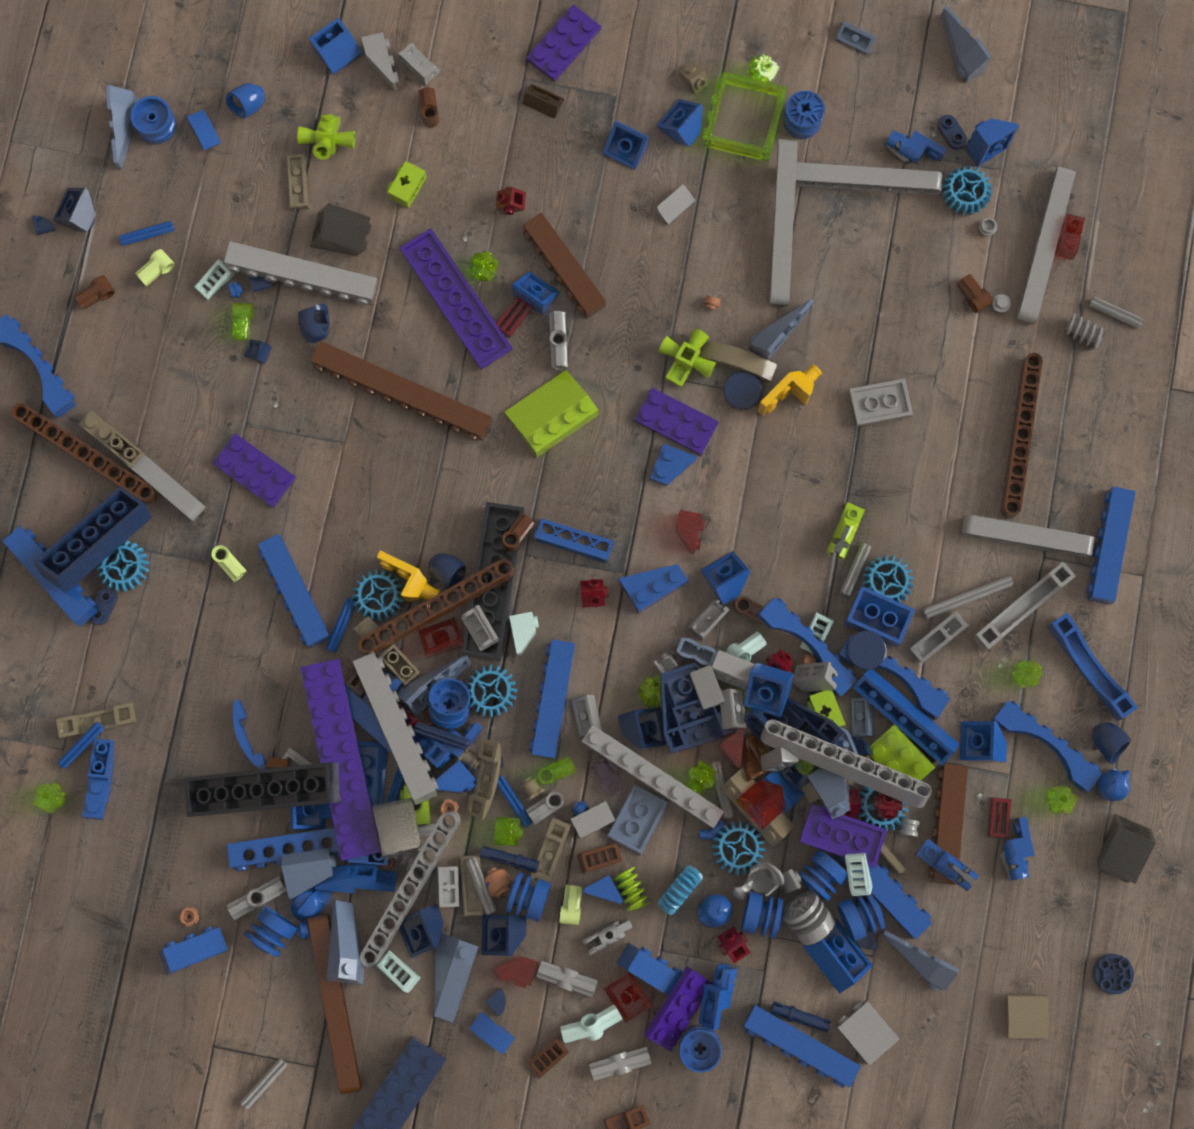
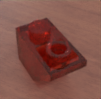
M1066 214L1054 256L1070 260L1074 259L1080 245L1085 221L1084 217Z
M680 510L675 532L690 554H694L695 549L699 550L701 538H698L699 531H703L705 520H701L702 514Z
M519 956L495 968L493 973L497 974V979L507 982L509 978L516 981L515 985L526 988L527 985H532L539 962Z

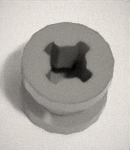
M900 818L901 829L898 831V834L918 837L917 827L920 821Z

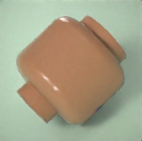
M497 868L489 870L486 873L485 883L490 895L498 899L507 896L512 885V880L507 871Z

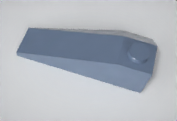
M946 6L941 14L942 22L957 74L967 83L985 72L992 56L978 38L973 39L970 35L971 30L968 27L963 28L961 26L960 19Z
M106 85L107 109L110 110L113 119L109 121V126L111 127L112 135L115 136V138L111 139L113 160L117 169L122 170L134 130L130 118L131 110L139 98H136L133 91Z
M814 300L807 301L769 325L759 335L755 333L749 341L751 343L749 350L770 360L813 307Z
M463 655L411 682L408 686H404L398 694L400 703L417 717L429 706V693L432 686L443 679H457L471 665L468 656Z
M334 900L326 980L363 985L365 966L360 961L362 948L353 903Z
M882 930L881 935L929 983L928 987L937 992L940 989L946 991L958 974V968L937 957L929 956L924 950L911 946L910 943Z
M443 933L435 952L434 1016L453 1023L480 946Z

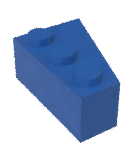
M676 564L618 579V582L638 614L685 586L688 583V579L679 565Z
M214 926L202 930L203 934L195 936V933L183 937V942L176 943V941L165 944V948L159 952V956L166 975L226 952L228 948L220 927L214 929Z
M628 942L616 963L656 989L669 995L683 971L675 966L672 969L667 967L668 962L659 956L655 959L650 956L652 954L651 951L643 946L638 949Z

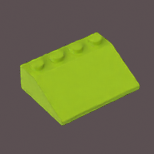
M565 370L504 413L534 455L539 457L599 415V410L587 393Z

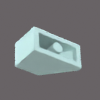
M532 612L509 616L517 656L522 655L536 634L535 628L539 627L537 616L533 617Z

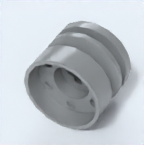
M807 891L793 898L784 908L783 920L790 929L794 930V934L803 945L815 944L822 940L835 925V918L823 906L822 901L815 892Z

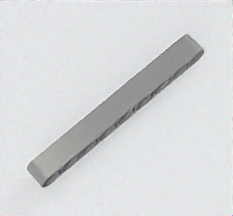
M778 139L770 305L789 306L797 140Z
M797 162L795 186L939 195L942 193L943 174L937 171Z
M1059 166L1055 170L1017 312V320L1035 324L1038 319L1076 174L1074 170Z
M767 721L762 731L761 741L764 744L775 749L782 747L801 760L911 806L922 808L931 795V787L925 782L779 721Z
M448 811L438 819L361 952L360 961L364 966L371 967L383 957L458 828L461 820L457 812ZM447 816L453 819L452 826L446 823ZM437 833L443 836V843L437 841ZM427 850L433 853L434 858L432 860L426 856ZM417 867H420V868L423 869V871H424V875H423V876H419V875L417 874V872H416ZM407 884L413 886V893L407 891ZM397 901L403 903L404 910H400L397 907ZM388 918L394 921V927L388 925ZM378 935L384 937L385 942L383 944L378 941ZM368 952L374 954V960L369 959Z

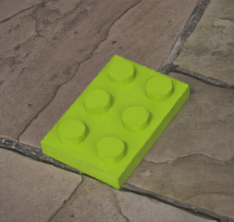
M895 724L870 746L872 752L870 756L877 763L920 781L935 768Z

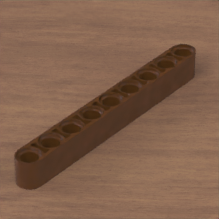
M1038 353L1028 354L1021 366L1001 503V514L1007 519L1014 518L1022 508L1043 363L1042 357ZM1028 360H1033L1036 366H1031ZM1026 378H1031L1033 385L1028 384ZM1023 396H1028L1031 402H1025ZM1020 414H1026L1028 421L1022 420ZM1018 432H1023L1026 439H1021L1018 436ZM1015 450H1020L1023 453V457H1018L1015 454ZM1017 468L1020 471V476L1015 475L1012 469ZM1010 486L1016 487L1018 494H1013L1010 491ZM1007 505H1013L1015 512H1009Z
M18 403L13 406L11 410L12 416L33 432L118 487L121 486L145 504H152L156 501V491L140 478L27 405ZM26 410V414L23 417H19L20 412ZM41 420V425L34 427L35 422ZM53 430H57V434L54 437H50V433ZM72 440V445L65 447L66 442ZM84 450H88L87 456L81 457V453ZM103 460V465L97 468V462ZM115 470H119V475L112 478V473ZM135 480L134 486L127 488L128 482ZM146 490H150V496L143 498V493Z
M506 559L493 563L366 634L358 641V648L366 655L382 651L509 580L514 575L513 565ZM508 565L510 567L509 571L505 574L500 573L501 567ZM486 575H492L490 583L483 582V578ZM470 584H474L475 590L471 593H467V586ZM452 594H458L456 602L449 601V597ZM440 603L441 609L438 612H433V605ZM418 613H424L423 620L417 622L415 616ZM402 622H406V629L404 631H399V624ZM384 632H389V639L382 641L381 635ZM368 641H372V648L370 650H365V643Z
M328 913L308 917L341 1095L362 1090L343 985L341 982L326 980L331 935L330 917Z

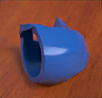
M252 83L239 85L227 93L225 97L226 105L238 117L242 119L247 118L258 112L265 101L264 90L261 86ZM233 96L240 101L242 108L235 105Z
M1105 770L1097 781V791L1100 797L1109 802L1125 799L1130 792V770Z
M720 894L708 895L697 908L698 920L708 928L724 926L730 920L733 913L732 902Z

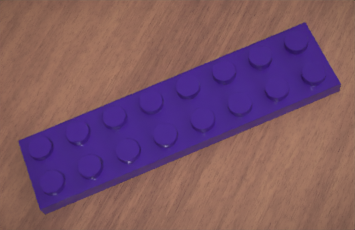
M431 228L400 247V251L481 370L513 350Z

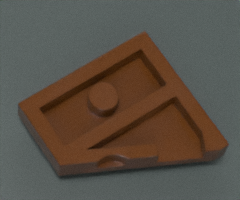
M754 734L742 740L746 779L748 782L767 772L762 770L761 756L771 751L768 745L758 740Z

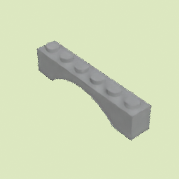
M1061 562L976 633L972 639L986 652L1076 575L1064 562Z

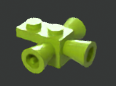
M327 114L321 116L316 131L299 126L297 142L298 145L316 143L313 147L314 156L320 160H326L331 154L335 155L338 145L354 149L356 132H338L340 116Z
M693 328L689 342L684 341L681 347L668 336L665 337L658 352L675 357V361L665 377L667 381L682 388L693 367L707 379L710 377L717 362L700 357V348L709 339L706 333Z

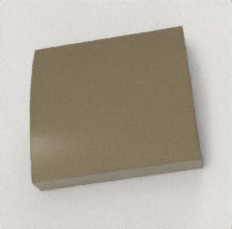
M1007 994V1037L1048 1039L1047 995Z

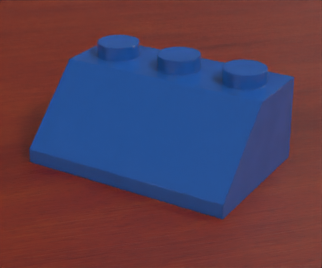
M992 118L986 122L983 120L975 126V130L971 134L972 137L968 140L965 150L979 167L1006 150L1020 126L1017 123Z
M861 586L844 625L859 632L873 631L879 634L886 644L897 648L904 638L915 609Z
M835 918L833 929L822 940L815 944L802 945L839 994L854 985L873 966L857 944L852 941L837 918Z

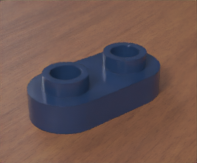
M942 116L937 125L939 132L951 149H962L967 141L966 134L953 116ZM948 121L951 123V125L948 126L945 124V122ZM955 137H960L961 140L957 141Z
M103 588L98 592L94 601L96 603L94 607L98 612H101V617L96 618L93 615L90 620L94 624L103 625L109 620L118 600L117 593L114 590ZM109 594L110 598L104 600V595Z
M749 710L744 718V722L756 738L761 741V734L768 720L759 710Z

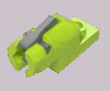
M847 502L826 551L827 554L832 556L833 552L838 553L837 559L844 560L865 511L864 509Z

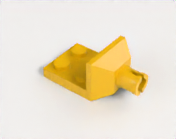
M811 364L803 373L801 371L789 372L760 402L758 412L762 416L766 413L770 414L777 407L778 400L783 401L790 392L806 405L812 394L814 381L822 375L821 370L814 364Z
M381 550L379 551L377 559L382 568L389 572L395 570L400 577L408 580L401 593L404 601H420L421 598L429 600L440 594L441 591L430 586L418 568Z

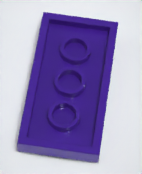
M572 5L526 57L527 61L555 82L599 33L601 26L575 5Z
M651 388L634 422L700 456L703 454L719 424V421L654 388Z
M236 433L212 462L214 466L273 508L296 479V476Z
M811 804L799 842L845 858L846 854L865 853L868 866L876 868L887 830L845 815L832 819L825 808Z
M687 966L645 1031L644 1036L671 1052L702 1003L704 986L712 984V982Z

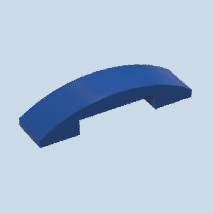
M237 699L233 705V724L237 740L248 759L258 769H265L267 762L262 753L254 754L242 725V721L247 720L248 716L242 702Z
M408 718L405 719L406 722H408V723L411 722L410 719H408ZM417 733L412 737L414 743L419 742L423 752L421 755L435 767H438L450 754L445 747L434 739Z

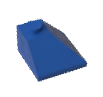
M679 99L656 126L676 143L689 147L695 142L701 132L703 106L699 103Z
M732 551L701 569V573L715 596L724 605L740 596L750 570Z
M997 721L961 722V761L1006 763L1007 742Z
M459 760L436 779L438 788L435 790L452 793H463L466 791L468 793L476 786L474 783L477 780Z

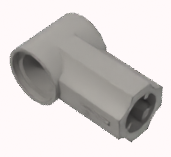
M551 792L528 808L526 812L534 824H537L560 809L564 804V799L560 793ZM552 796L560 798L558 806L550 805L549 800Z

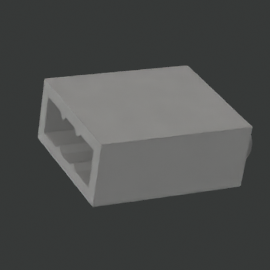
M859 1001L852 1007L854 1010L849 1015L844 1014L837 1020L839 1024L836 1028L866 1064L870 1066L893 1046L899 1038L868 1001Z

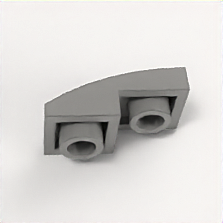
M790 869L782 873L784 884L779 887L783 894L801 887L799 883L802 880L797 871L793 872Z

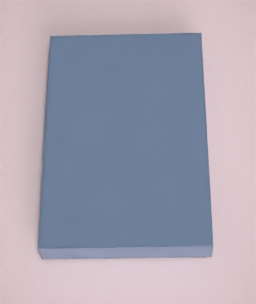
M634 784L607 837L641 855L669 802Z

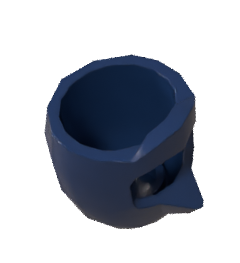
M323 303L298 312L299 330L307 342L318 343L328 337L330 326L328 307Z
M436 554L430 559L428 566L431 586L440 581L445 590L451 588L463 580L466 566L459 558L451 554Z
M1100 723L1093 729L1094 751L1098 749L1105 759L1114 765L1119 756L1130 745L1131 738L1123 729L1113 723Z

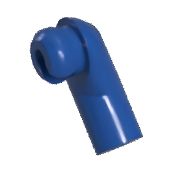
M719 820L711 830L700 829L699 839L713 840L714 837L720 838L721 836L717 832L719 830L723 833L726 832L723 828L726 825L725 822Z

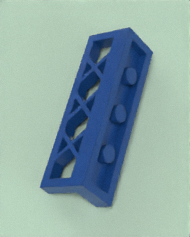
M542 518L534 535V541L604 563L608 562L614 544L613 540ZM543 525L552 526L555 533L547 534L542 532ZM568 531L573 539L560 538L559 534ZM583 536L587 537L591 544L588 546L577 542V539ZM601 542L609 544L607 552L596 549L595 545Z

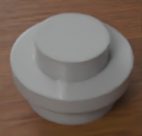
M984 218L980 221L978 229L982 235L992 236L997 231V223L992 218Z
M999 294L993 298L992 307L996 312L1004 313L1009 310L1011 301L1008 296Z

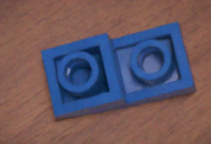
M204 110L186 117L203 151L221 143Z
M481 1012L469 1028L501 1054L507 1051L515 1039L505 1028L497 1025L485 1013Z

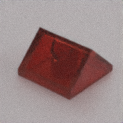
M455 618L418 630L428 659L463 646V640Z
M742 727L717 747L734 770H738L741 767L745 730Z
M758 780L736 799V802L761 830L767 827L785 810L783 786L763 780Z
M627 972L604 988L625 1022L652 1007L630 972Z

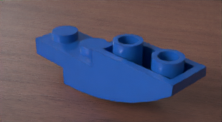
M94 739L87 775L89 781L82 814L84 819H104L106 803L109 802L114 740Z
M374 864L333 867V875L315 885V889L355 893V888L395 892L397 872L378 870V865Z

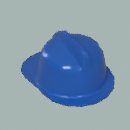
M313 886L292 898L290 905L292 914L296 919L308 922V917L319 915L332 898V891L317 890Z

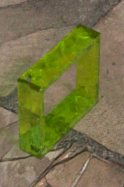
M723 71L722 77L717 78L715 86L718 89L717 95L713 94L711 105L714 106L713 111L708 112L706 122H709V126L704 128L703 131L704 146L768 162L787 87ZM726 84L777 96L764 148L712 135Z

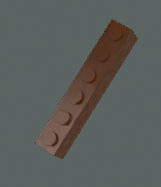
M542 212L523 224L524 232L522 233L525 239L534 244L533 249L538 256L542 255L546 268L555 273L556 276L554 278L560 286L563 284L567 297L576 302L578 312L581 315L584 314L588 319L604 308L606 300Z
M943 764L941 768H938L937 779L940 780V785L936 788L935 799H938V807L934 808L933 817L936 819V827L933 826L932 838H935L934 843L960 861L968 766ZM929 866L928 878H931V882L957 885Z

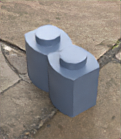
M681 638L675 654L682 660L694 661L704 668L709 665L712 667L717 651L712 647L699 645L692 639Z

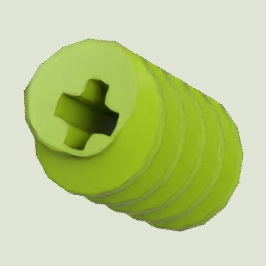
M635 867L617 874L613 879L614 882H620L617 889H623L620 896H627L623 901L624 904L630 903L626 908L627 911H635L650 904V902L644 903L648 896L641 895L645 889L638 888L641 881H634L638 874H631Z

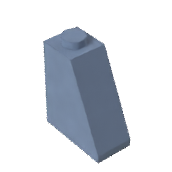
M823 768L807 775L812 788L832 819L840 817L850 810L847 778Z
M330 848L282 855L281 867L288 898L292 899L333 875V867H336V860L334 855L331 856Z

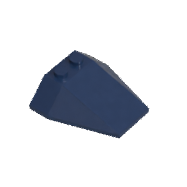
M696 662L660 674L663 737L670 754L712 742L741 730L723 729L720 705L705 710L702 709L689 673L701 669Z
M789 697L781 717L765 712L763 714L768 721L776 720L841 748L843 746L845 732L832 719ZM799 759L798 763L781 770V773L796 790H800L810 782L807 775L821 767Z

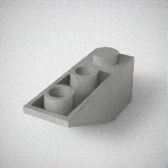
M383 32L361 37L368 63L394 91L397 90L396 83H399L397 72L392 71V66H395L393 56L388 55L387 50L391 49L388 38L384 39Z

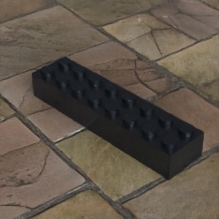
M486 502L474 574L501 559L510 561L515 571L513 577L476 597L469 604V610L477 605L480 606L499 641L480 651L466 627L462 655L501 662L520 547L519 544L517 550L513 552L505 551L502 547V537L521 514L525 515L524 507ZM507 538L505 540L506 543L509 545H513L516 543V541L513 538ZM508 565L502 566L500 573H507L510 567ZM486 575L483 578L484 583L492 581V575ZM474 584L472 586V592L475 590Z
M338 762L184 778L187 817L341 803Z

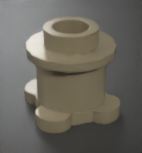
M470 746L467 750H464L457 762L460 760L467 766L469 771L472 768L476 770L481 762Z
M532 776L521 782L523 784L521 790L523 789L527 794L528 802L545 792L544 788L541 789L536 781L538 779H533Z

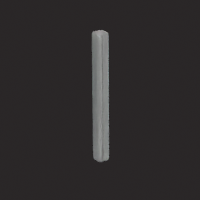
M1010 576L1001 578L923 609V614L928 619L1013 585V580Z

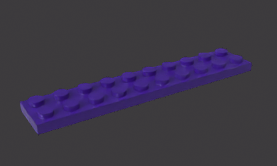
M335 659L300 667L320 762H338L341 803H331L329 805L341 861L381 852L340 660Z

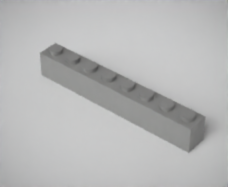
M231 241L229 242L224 260L225 268H228V271L233 273H239L240 271L253 278L261 276L265 277L264 279L269 282L280 281L289 287L296 285L305 291L316 290L325 296H331L332 294L342 300H356L361 305L372 304L377 287V278Z
M373 652L352 661L415 805L437 796L435 789L438 788L436 780L434 777H429L428 771H430L427 760L422 761L421 759L422 749L419 742L414 743L412 737L415 736L411 725L407 726L405 723L407 715L404 709H399L397 702L400 700L396 691L392 692L389 685H392L389 675H384L382 668H385L381 657L377 658Z
M594 725L590 726L581 740L582 744L710 828L715 827L724 813L723 810Z

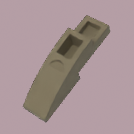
M92 410L79 423L84 430L131 468L145 454Z
M367 616L354 630L362 638L379 627ZM384 633L381 635L382 641L389 639ZM372 641L366 642L372 648ZM395 644L376 653L405 685L420 673Z

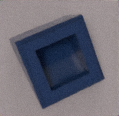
M249 276L253 292L271 288V282L265 280V277L257 276V278Z
M250 339L244 357L265 364L272 347L263 341Z

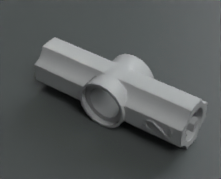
M553 311L549 313L551 368L563 370L568 368L565 312ZM561 337L563 342L556 344L553 340Z
M278 876L228 904V911L233 919L237 920L287 892L286 885L282 878ZM257 892L262 896V900L258 904L253 901V896Z
M541 961L536 976L539 979L552 982L560 988L569 991L574 990L593 997L598 982L593 978L578 974L579 972L563 966L561 968L545 961Z
M646 1046L629 1052L623 1051L613 1054L609 1058L592 1062L589 1066L593 1080L596 1081L612 1075L626 1074L631 1072L632 1069L652 1063Z

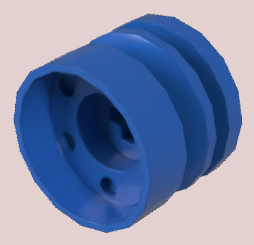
M799 91L789 98L784 112L783 125L792 137L808 139L819 131L825 113V105L822 99L811 91Z
M453 678L438 681L432 686L429 693V717L437 727L443 729H455L462 726L469 716L470 692L467 686Z
M818 849L810 858L815 867L811 868L805 864L803 868L809 874L806 875L801 870L798 874L803 885L809 891L815 892L818 897L828 902L831 897L825 891L828 890L830 893L835 894L836 891L831 884L834 882L842 886L848 879V873L829 855Z
M519 872L516 879L512 882L507 897L506 912L511 913L514 905H516L515 915L519 916L524 908L527 909L526 919L539 922L549 894L551 882L538 879L535 886H532V876L529 875L526 883H523L524 873Z
M749 891L742 918L741 932L754 935L757 927H761L762 937H765L767 929H770L769 938L775 939L783 919V899L777 898L775 906H773V896H769L767 903L764 904L763 894Z
M872 894L863 895V898L855 896L857 905H854L850 899L837 903L841 920L853 942L867 937L865 927H868L872 933L877 932L875 924L879 930L886 928L882 910Z
M263 905L256 915L257 919L262 923L261 926L251 923L250 927L256 933L246 930L244 935L261 951L279 957L281 951L275 946L277 945L285 949L286 945L280 940L281 937L291 939L298 928L276 911Z
M702 1025L690 1027L680 1039L679 1053L681 1061L693 1072L704 1073L711 1071L721 1059L722 1048L719 1036L714 1030ZM698 1043H702V1046H706V1048H703V1052H699V1050L695 1048L698 1046Z

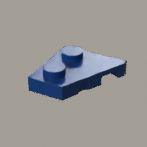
M663 443L650 480L668 486L697 460V456Z

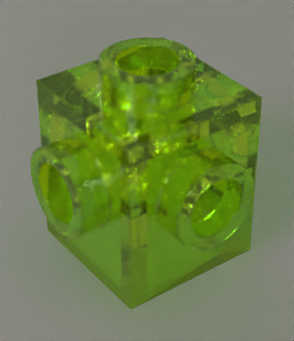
M763 53L754 56L750 60L747 73L751 75L754 81L764 85L772 82L780 66L773 61L772 57Z
M488 251L474 253L467 273L479 281L492 282L497 272L499 261Z
M1024 659L1015 666L1017 669L1012 672L1015 682L1022 686V688L1027 686L1034 687L1041 682L1039 678L1043 676L1041 672L1043 671L1042 667L1032 659L1028 662ZM1027 670H1029L1032 676H1029L1027 674Z
M659 674L646 678L639 685L637 694L647 708L661 704Z
M700 760L697 767L693 765L687 773V776L690 778L685 786L701 796L706 788L710 790L716 781L713 777L717 771Z
M53 781L51 784L44 782L43 785L41 784L35 792L36 797L32 804L48 813L54 814L56 809L63 805L66 793L61 790L62 786Z
M1064 785L1055 786L1047 791L1045 804L1049 806L1050 811L1058 815L1060 813L1070 815L1079 797L1072 794V790Z
M497 817L494 845L518 847V840L523 838V827H520V819Z

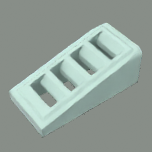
M218 259L194 287L209 300L235 273L228 271V268H225L224 261ZM222 268L226 273H221L219 269ZM215 273L220 277L219 280L214 276ZM209 279L215 283L214 286L208 281ZM204 284L211 289L209 292L203 287Z
M815 612L809 628L814 632L813 635L820 637L824 642L834 620ZM817 619L827 623L826 627L816 623ZM814 626L823 630V634L813 630ZM801 642L800 648L812 653L808 646Z
M846 854L845 860L851 895H870L873 886L866 854ZM852 862H862V864H852Z
M390 950L376 965L406 993H409L421 979L419 975ZM393 959L394 962L389 966V968H385V966L390 962V960ZM399 965L400 967L392 974L391 972ZM405 970L404 975L398 979L397 977Z

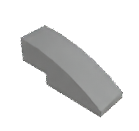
M956 610L910 649L924 663L969 625Z

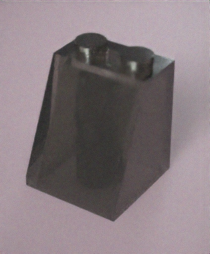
M328 203L317 213L310 247L358 256L367 247L365 239L371 229V224L369 223L371 217Z
M412 797L372 806L382 858L387 857V860L398 858L400 853L406 852V855L418 853V849H421L422 846Z
M1115 814L1097 859L1100 871L1107 875H1116L1123 882L1129 883L1130 881L1136 884L1156 844L1152 829Z

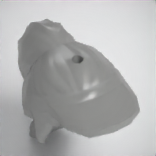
M770 862L756 864L749 870L745 884L734 888L732 891L733 896L744 900L745 894L752 889L757 893H765L764 896H769L774 890L784 884V877Z

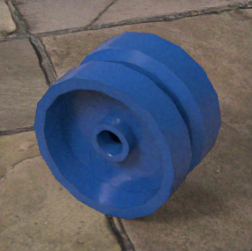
M146 96L134 104L130 118L138 135L144 141L150 144H161L173 136L176 130V119L169 105L162 98Z

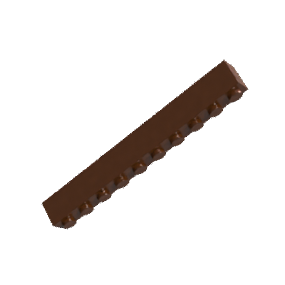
M319 342L310 360L314 366L313 368L321 373H324V371L331 373V377L337 380L342 378L348 381L347 383L352 387L358 388L360 386L370 395H375L376 393L382 396L381 398L386 402L392 403L394 401L404 410L409 411V409H412L422 418L430 417L438 425L443 426L445 424L450 426V429L456 433L468 434L467 437L474 441L478 439L483 441L492 423V417L325 342Z

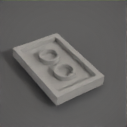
M905 378L849 389L856 426L911 417L913 415Z

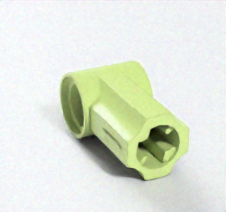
M159 249L151 255L150 261L135 274L144 285L148 286L159 275L168 273L175 263L162 249Z
M222 545L214 547L211 553L212 558L234 582L243 577L247 570L230 551ZM226 551L224 559H217L218 552Z
M565 886L559 923L579 926L582 887Z

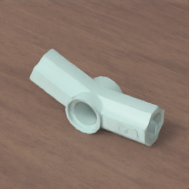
M755 632L740 644H731L727 648L726 653L750 662L751 656L766 646L767 643L759 632Z
M615 1005L596 1015L592 1013L587 1014L579 1022L561 1026L563 1041L568 1043L587 1038L590 1041L598 1040L602 1037L605 1029L621 1021L622 1017Z

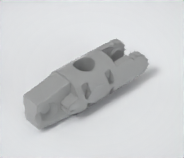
M629 920L621 925L616 921L606 928L582 939L584 944H588L593 939L599 938L601 944L588 951L591 956L613 942L626 937L624 932L632 928ZM606 932H610L612 934L611 939L606 938Z

